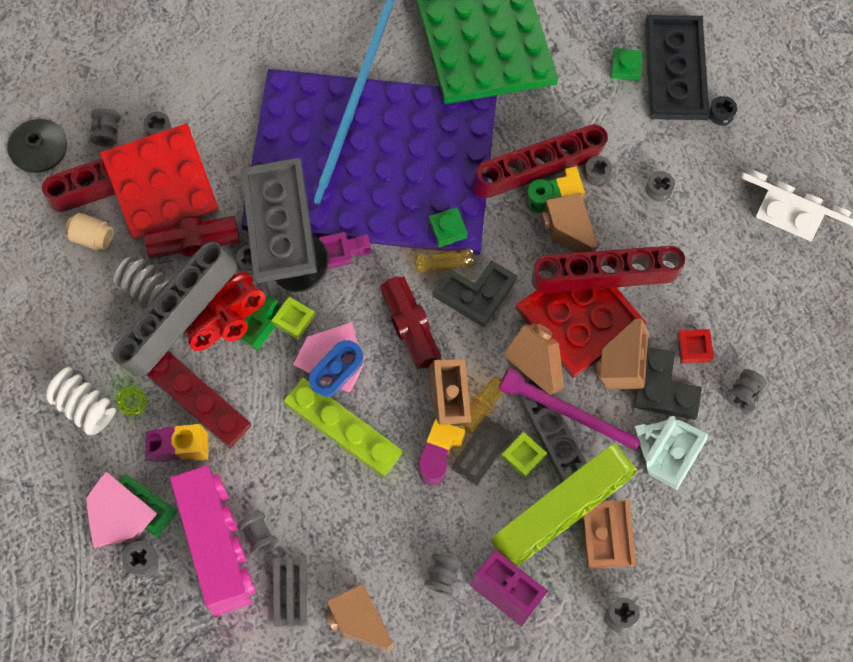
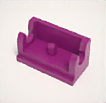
M496 549L476 572L469 585L521 627L548 592L547 589Z

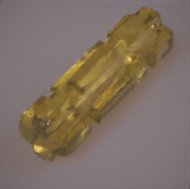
M471 249L460 250V253H456L455 250L431 253L432 256H427V253L417 254L414 258L417 272L429 271L428 268H433V271L449 268L455 269L457 265H461L462 268L474 265V254Z

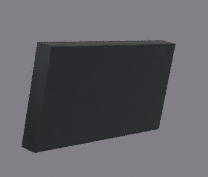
M646 15L645 31L650 119L708 120L709 101L703 16Z

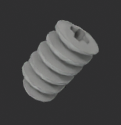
M127 257L116 268L112 276V282L114 285L121 287L124 293L130 294L131 299L138 302L140 307L148 309L169 285L171 280L163 282L164 274H155L156 269L153 265L146 267L147 261L145 258H139L134 262V257Z

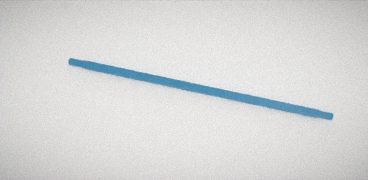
M386 0L319 181L314 203L320 204L324 191L329 184L395 0Z

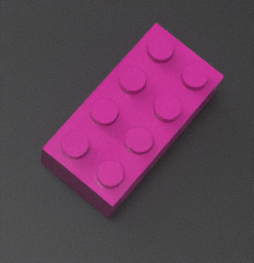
M207 465L170 477L206 607L214 616L253 604L250 594L256 593V589L247 567L243 568L241 564L246 562L247 559L238 536H233L232 533L237 531L238 528L229 505H224L223 501L229 500L220 474H213L210 466Z

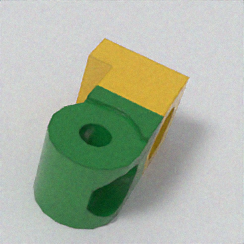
M577 166L565 169L564 177L550 181L543 179L533 181L527 191L526 201L529 209L533 212L541 213L544 212L546 200L581 193L584 199L585 191Z

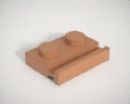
M629 500L602 501L582 517L587 569L619 568L621 566L634 567L636 565L630 502Z

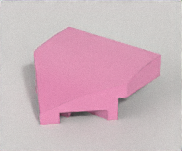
M351 322L308 336L293 365L311 373L313 368L337 343L350 340L358 344L353 323ZM345 354L342 361L350 363L354 356L352 354ZM364 362L360 369L341 388L346 392L352 391ZM324 377L322 379L330 384L332 382L331 377Z
M105 472L86 498L93 547H103L108 544L136 542L138 536L157 514V512L108 472Z

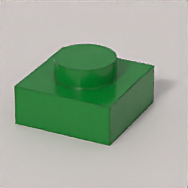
M614 48L611 78L639 81L642 51Z
M458 208L429 216V224L438 247L467 239L468 233Z

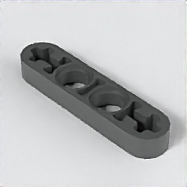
M528 381V382H527V383H529V384H531V385H533V386H535V387H537V388L543 390V389H542L541 387H539L534 381ZM520 394V403L562 483L573 474L570 467L566 470H563L562 467L569 466L577 460L578 463L573 467L576 472L587 462L562 415L550 408H544L545 406L540 404L542 410L534 414L533 412H536L538 409L536 402L532 399L528 400L526 396ZM544 416H551L556 420L557 428L553 431H546L542 429L539 421ZM560 443L566 444L571 448L572 454L567 459H560L555 455L554 447Z

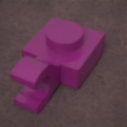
M346 232L318 238L328 250V269L353 264L351 255L363 256L372 253L368 235L347 240Z

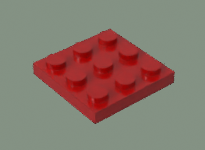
M188 123L100 152L133 239L143 236L145 231L166 228L177 224L183 219L195 218L219 209Z
M571 269V272L575 275L584 274L580 269ZM617 287L542 293L536 290L517 303L515 308L528 325L541 324L552 332L553 335L551 337L559 343L562 366L572 378H575L601 359L602 349L632 321L642 319L645 325L647 323Z

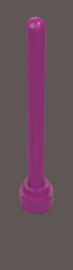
M508 367L498 390L508 395L520 393L631 449L639 448V438L525 382V378L520 376L521 372L511 367Z

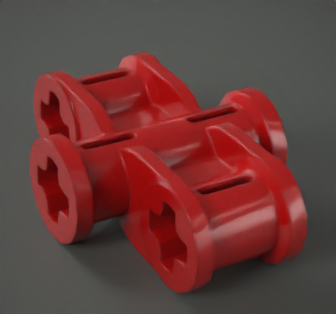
M240 272L232 276L192 322L194 326H189L183 332L189 338L188 343L194 351H202L209 348L221 337L227 342H233L240 339L246 333L248 324L245 318L258 310L264 304L266 297L261 289L254 286L253 278L250 274ZM238 283L242 284V289L238 286ZM250 296L254 299V302H251ZM232 325L235 326L236 331H234V330L232 329V327H231Z

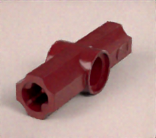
M235 215L206 221L194 217L186 218L179 221L177 226L144 232L145 246L149 259L180 253L187 257H193L208 242H216L220 246L240 243Z
M395 276L388 279L384 284L380 285V290L392 314L391 320L399 339L401 341L404 340L416 369L428 368L434 360H441V354L429 331L430 324L421 304L417 305L404 276Z

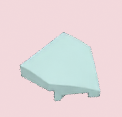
M671 416L668 420L659 423L635 426L648 474L678 490L708 439L707 433L681 420H676L675 416Z

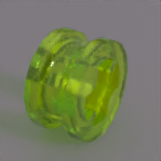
M126 386L118 393L117 405L124 415L135 417L142 414L146 409L147 399L139 387ZM131 395H137L139 404L136 407L132 404V408H128L125 401L126 397L129 396L131 399Z

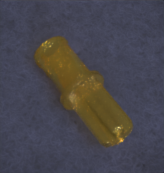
M499 376L492 377L480 394L472 397L473 402L470 404L471 423L458 424L462 429H465V431L468 429V433L473 434L485 416L494 411L492 407L504 393L498 390L502 378Z

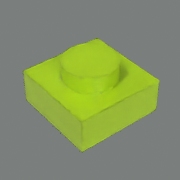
M288 297L272 319V322L277 328L299 340L314 319L315 311Z
M522 432L503 452L501 458L523 478H526L546 457L547 452L527 434Z

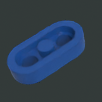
M350 340L341 341L313 368L309 376V383L316 394L322 397L335 395L360 369L364 360L360 346ZM345 354H352L354 358L352 362L344 363L342 361ZM324 377L332 378L329 386L321 385V380Z

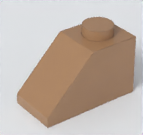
M577 193L546 200L544 212H541L540 216L543 229L549 230L551 240L575 253L597 251L598 245L582 194Z
M642 319L632 321L602 349V359L597 361V376L602 380L607 389H645L648 329Z
M541 324L525 325L503 356L549 395L561 392L565 386L559 343L551 337L553 335L552 332Z
M465 359L434 360L427 369L430 400L438 424L471 423Z
M363 583L327 601L330 611L326 612L325 616L333 631L339 629L345 638L387 652L393 649V643Z

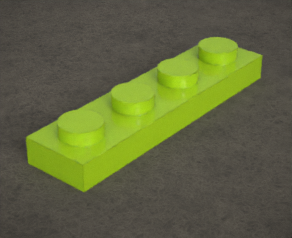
M305 378L300 380L283 401L286 407L382 478H385L403 455L402 449L331 397H322L316 394L311 388L309 381Z

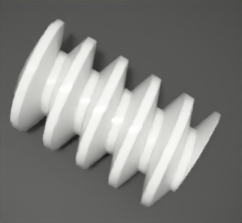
M66 367L49 383L46 390V400L50 404H54L60 412H65V416L69 420H74V423L78 427L83 428L87 435L97 434L111 421L116 409L110 408L107 410L110 400L106 397L98 402L101 395L100 391L94 390L89 394L92 385L89 382H85L80 386L83 379L82 376L75 375L72 377L73 369Z

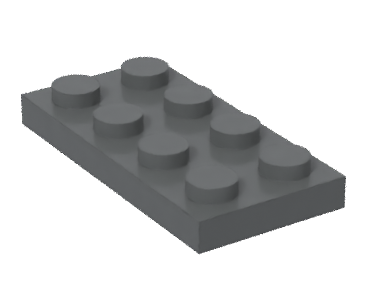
M295 158L241 168L255 282L262 283L317 273L301 159Z

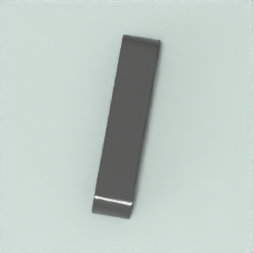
M216 242L204 244L116 344L112 353L114 361L136 377H142L150 372L233 276L237 268L235 259Z

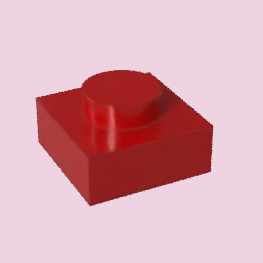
M710 329L679 330L677 340L680 364L712 362L714 356Z

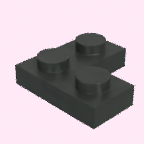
M491 260L477 282L473 283L449 268L434 289L433 297L480 326L485 327L516 282L517 275Z
M647 347L645 389H636L634 408L696 420L699 412L702 387L671 381L675 352Z

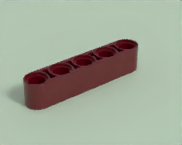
M591 124L487 160L477 168L471 183L472 191L481 198H490L532 183L535 180L563 172L567 168L585 164L591 157L599 156L608 142L607 131L600 125ZM561 149L568 151L570 155L564 153ZM535 158L541 159L545 164L539 163ZM509 168H515L519 173H514ZM482 177H488L492 180V183L486 182Z
M102 158L51 175L42 184L44 196L51 208L58 212L69 211L116 194ZM93 181L90 185L83 186L84 183ZM64 191L61 195L54 196L57 192Z
M670 245L545 255L535 262L531 282L533 287L542 293L665 284L674 282L678 278L685 264L686 257L680 248ZM663 261H669L675 267L669 268L663 264ZM632 264H640L645 270H637ZM609 266L614 272L607 273L601 267ZM571 269H580L584 274L575 275L571 272ZM549 271L553 274V277H543L539 272Z

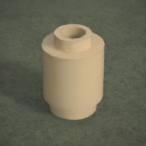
M79 212L74 217L71 216L68 219L65 233L68 234V240L94 250H106L113 239L114 229L103 220Z

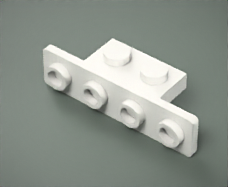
M751 169L749 174L742 172L740 178L768 189L755 216L760 220L811 242L825 214L853 226V219L849 217L851 211L834 205L832 210L821 205L823 199L806 193L804 198L793 193L794 187L778 181L777 186L766 182V175Z

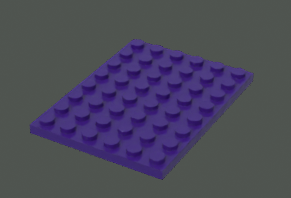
M268 69L251 166L295 158L301 159L313 236L320 238L346 232L347 240L368 235L370 244L480 255L486 198L477 196L472 191L471 183L479 165L491 158L497 95L444 104L439 86L366 79L329 184L324 191L320 204L314 203V198L319 187V181L357 78ZM482 177L483 180L488 182V177ZM244 205L241 227L242 230L248 231L246 208ZM458 208L468 233L467 239L438 247L429 224V216Z

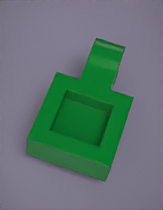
M267 295L264 304L256 312L245 318L248 329L238 339L240 342L256 351L259 350L276 327L272 319L281 308V306L277 305V299Z

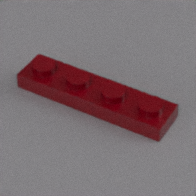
M167 351L151 371L146 374L150 380L229 449L251 427V423L170 352Z

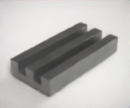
M293 557L286 559L273 558L274 626L308 625L306 557L293 559ZM293 566H299L300 618H294ZM281 567H286V619H281Z

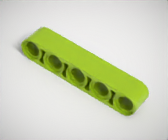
M617 444L607 447L496 533L491 539V543L499 553L516 566H519L628 482L637 473L638 469Z

